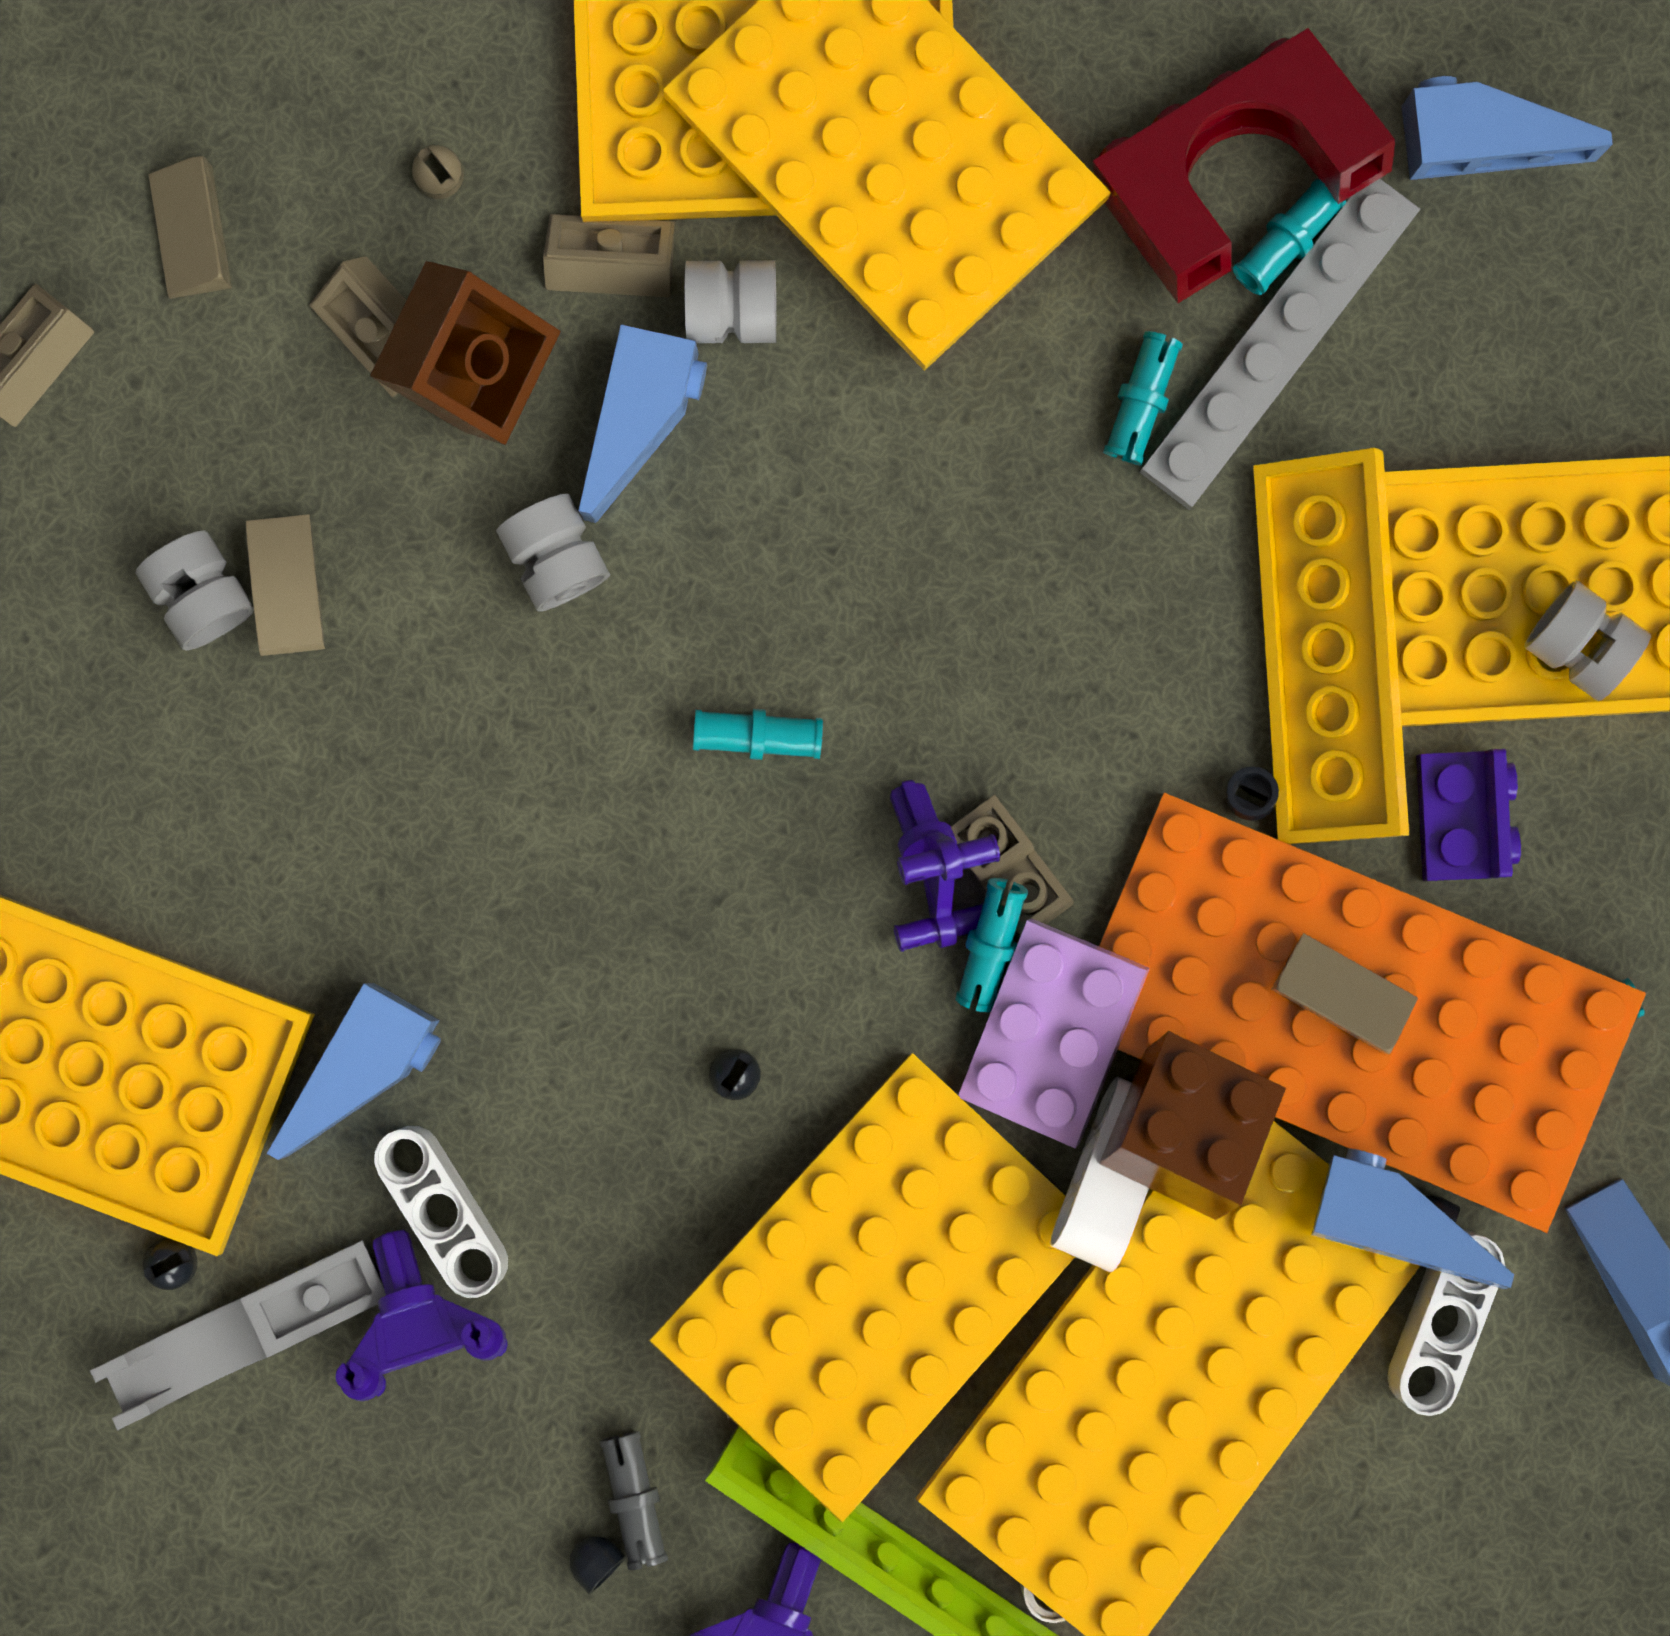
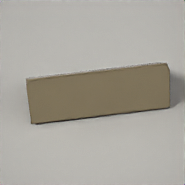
M202 155L188 158L148 174L168 297L171 299L231 289V279L212 165Z
M550 214L543 256L545 288L555 291L669 297L671 294L675 221L583 222L582 217L577 215Z
M364 256L343 261L309 306L371 373L407 300L377 267ZM380 383L381 386L390 394L391 397H395L398 394L397 392Z
M36 283L0 324V417L14 427L20 423L94 334L91 327Z
M1304 933L1271 988L1274 992L1390 1055L1418 1000V997Z

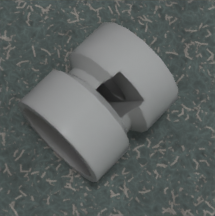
M686 261V339L696 341V343H723L728 333H735L741 343H776V261H739L734 271H727L722 261Z
M560 494L540 501L510 517L496 530L512 563L526 567L521 581L538 612L558 607L592 590L610 576L594 542L582 541L581 535L586 526L569 494Z
M205 530L184 535L158 549L137 567L135 573L153 603L156 605H167L168 610L164 621L180 647L185 651L196 649L216 640L243 623L254 611V605L237 578L222 574L227 562L210 534ZM196 582L197 585L191 588L190 585Z
M1575 580L1563 590L1545 611L1529 634L1524 648L1553 669L1563 665L1569 668V681L1596 701H1600L1608 696L1632 670L1648 646L1651 634L1622 612L1613 616L1606 614V601L1581 582ZM1597 632L1603 638L1587 657L1580 651Z

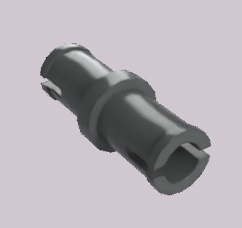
M640 1431L626 1433L623 1437L617 1435L599 1441L600 1447L603 1448L613 1497L608 1499L610 1513H617L628 1560V1570L643 1568L642 1564L647 1563V1567H651L668 1560L654 1503L660 1501L657 1487H650L640 1443Z

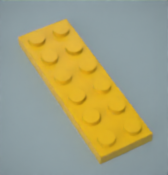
M1368 448L1253 465L1273 773L1279 789L1276 802L1278 840L1287 844L1409 836L1383 451L1377 448Z

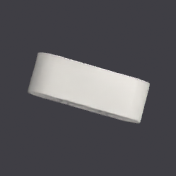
M1120 1077L1113 1079L1100 1103L1050 1241V1246L1108 1272H1113L1127 1249L1149 1189L1099 1164L1132 1084Z
M406 1126L388 1133L379 1142L375 1150L374 1164L378 1175L446 1284L456 1294L465 1298H478L488 1294L504 1278L508 1269V1255L502 1242L437 1138L429 1130L420 1126ZM400 1139H410L421 1147L423 1164L417 1173L404 1172L395 1164L393 1150ZM433 1194H444L455 1202L458 1216L453 1226L440 1227L429 1219L427 1203ZM478 1249L485 1252L492 1263V1273L489 1279L474 1281L463 1273L461 1257L464 1251Z
M1464 1230L1505 1266L1503 1253L1496 1243L1478 1233ZM1430 1268L1426 1269L1388 1370L1389 1388L1398 1400L1417 1414L1426 1416L1441 1414L1450 1408L1457 1397L1498 1290L1497 1287ZM1453 1305L1457 1309L1459 1317L1456 1328L1447 1336H1435L1431 1326L1434 1314L1443 1306ZM1431 1366L1436 1376L1433 1388L1423 1396H1411L1408 1388L1410 1376L1419 1367Z

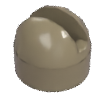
M430 145L420 150L414 158L412 177L416 186L424 195L434 199H444L455 194L461 187L464 170L458 156L451 149L440 145ZM431 157H435L450 176L442 184L435 177L430 167L425 164V161Z

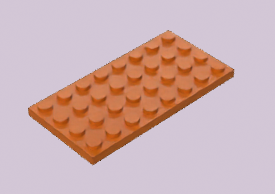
M1164 793L1099 945L1101 948L1150 968L1117 1050L1142 1059L1145 1050L1167 1031H1170L1285 1087L1286 1090L1276 1113V1118L1346 1148L1382 1156L1387 1159L1386 1165L1545 1233H1548L1646 996V993L1167 793ZM1303 933L1418 997L1390 1055L1376 1050L1271 990Z

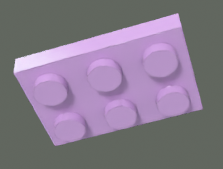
M1032 918L1027 920L958 1096L967 1102L1076 1148L1081 1142L1150 968Z

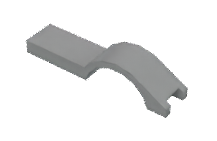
M361 1240L148 1341L90 1370L95 1383L107 1377L122 1410V1413L112 1418L116 1429L119 1430L209 1383L257 1361L268 1358L378 1305V1300L386 1296L384 1286Z

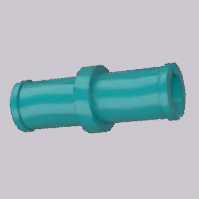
M1319 178L1315 179L1311 187L1285 214L1277 213L1266 225V235L1242 261L1233 267V273L1238 281L1252 293L1257 295L1264 294L1268 286L1294 258L1303 259L1313 248L1312 239L1342 209L1346 200L1338 204L1326 185Z
M1152 331L1144 332L1143 343L1129 383L1122 384L1117 397L1122 400L1103 453L1114 458L1119 455L1122 456V461L1142 465L1143 454L1157 414L1165 412L1169 401L1164 394L1178 353L1183 347L1182 342L1174 338H1170L1169 342L1165 341L1167 335Z
M753 709L752 715L712 713L695 710L693 750L749 753V759L762 760L763 754L806 756L820 759L823 719L816 718V720L766 716V710Z
M991 878L988 880L987 892L977 928L968 932L965 943L970 953L955 1000L960 1005L969 1009L979 984L982 986L976 1011L979 1012L992 1011L1006 963L1012 960L1017 947V943L1013 939L1024 900L1028 895L1027 888L1013 882L1006 905L1002 906L1001 901L1007 884L1006 879Z

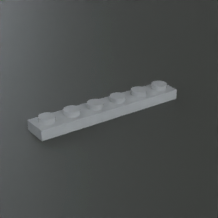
M1381 179L1351 196L1139 473L1190 510L1410 224L1420 208Z

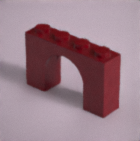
M1309 28L1290 39L1281 38L1274 41L1252 63L1237 72L1227 71L1219 75L1209 84L1205 92L1184 105L1174 104L1167 107L1154 119L1150 126L1130 138L1120 137L1112 141L1102 150L1099 157L1093 160L1094 175L1111 192L1109 199L1105 202L1106 206L1177 303L1182 302L1231 271L1232 241L1197 196L1188 180L1197 160L1216 143L1243 134H1262L1277 138L1292 146L1304 158L1317 177L1326 185L1338 204L1392 171L1395 148L1394 137Z

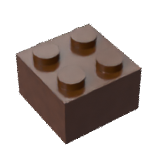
M426 261L370 377L467 434L506 445L561 331L473 273Z
M1167 1031L1145 1050L1099 1164L1217 1220L1242 1205L1286 1088Z

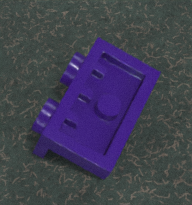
M1506 749L1416 755L1423 881L1512 877V864H1518L1521 857V839L1518 828L1510 826L1509 801L1516 799L1518 780L1514 763H1507Z

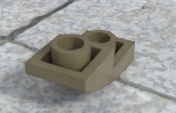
M310 514L245 521L260 655L267 656L325 649L321 599L317 583L313 528Z
M995 795L951 826L957 844L987 837L990 834L995 836L999 846L1000 861L971 867L969 870L986 892L989 879L1000 878L1007 880L1001 901L1002 906L1006 905L1013 882L1019 883L1028 889V895L1024 900L1016 928V933L1019 937H1021L1027 920L1032 918L1047 925L1074 905L1073 899L1037 854L1032 842Z

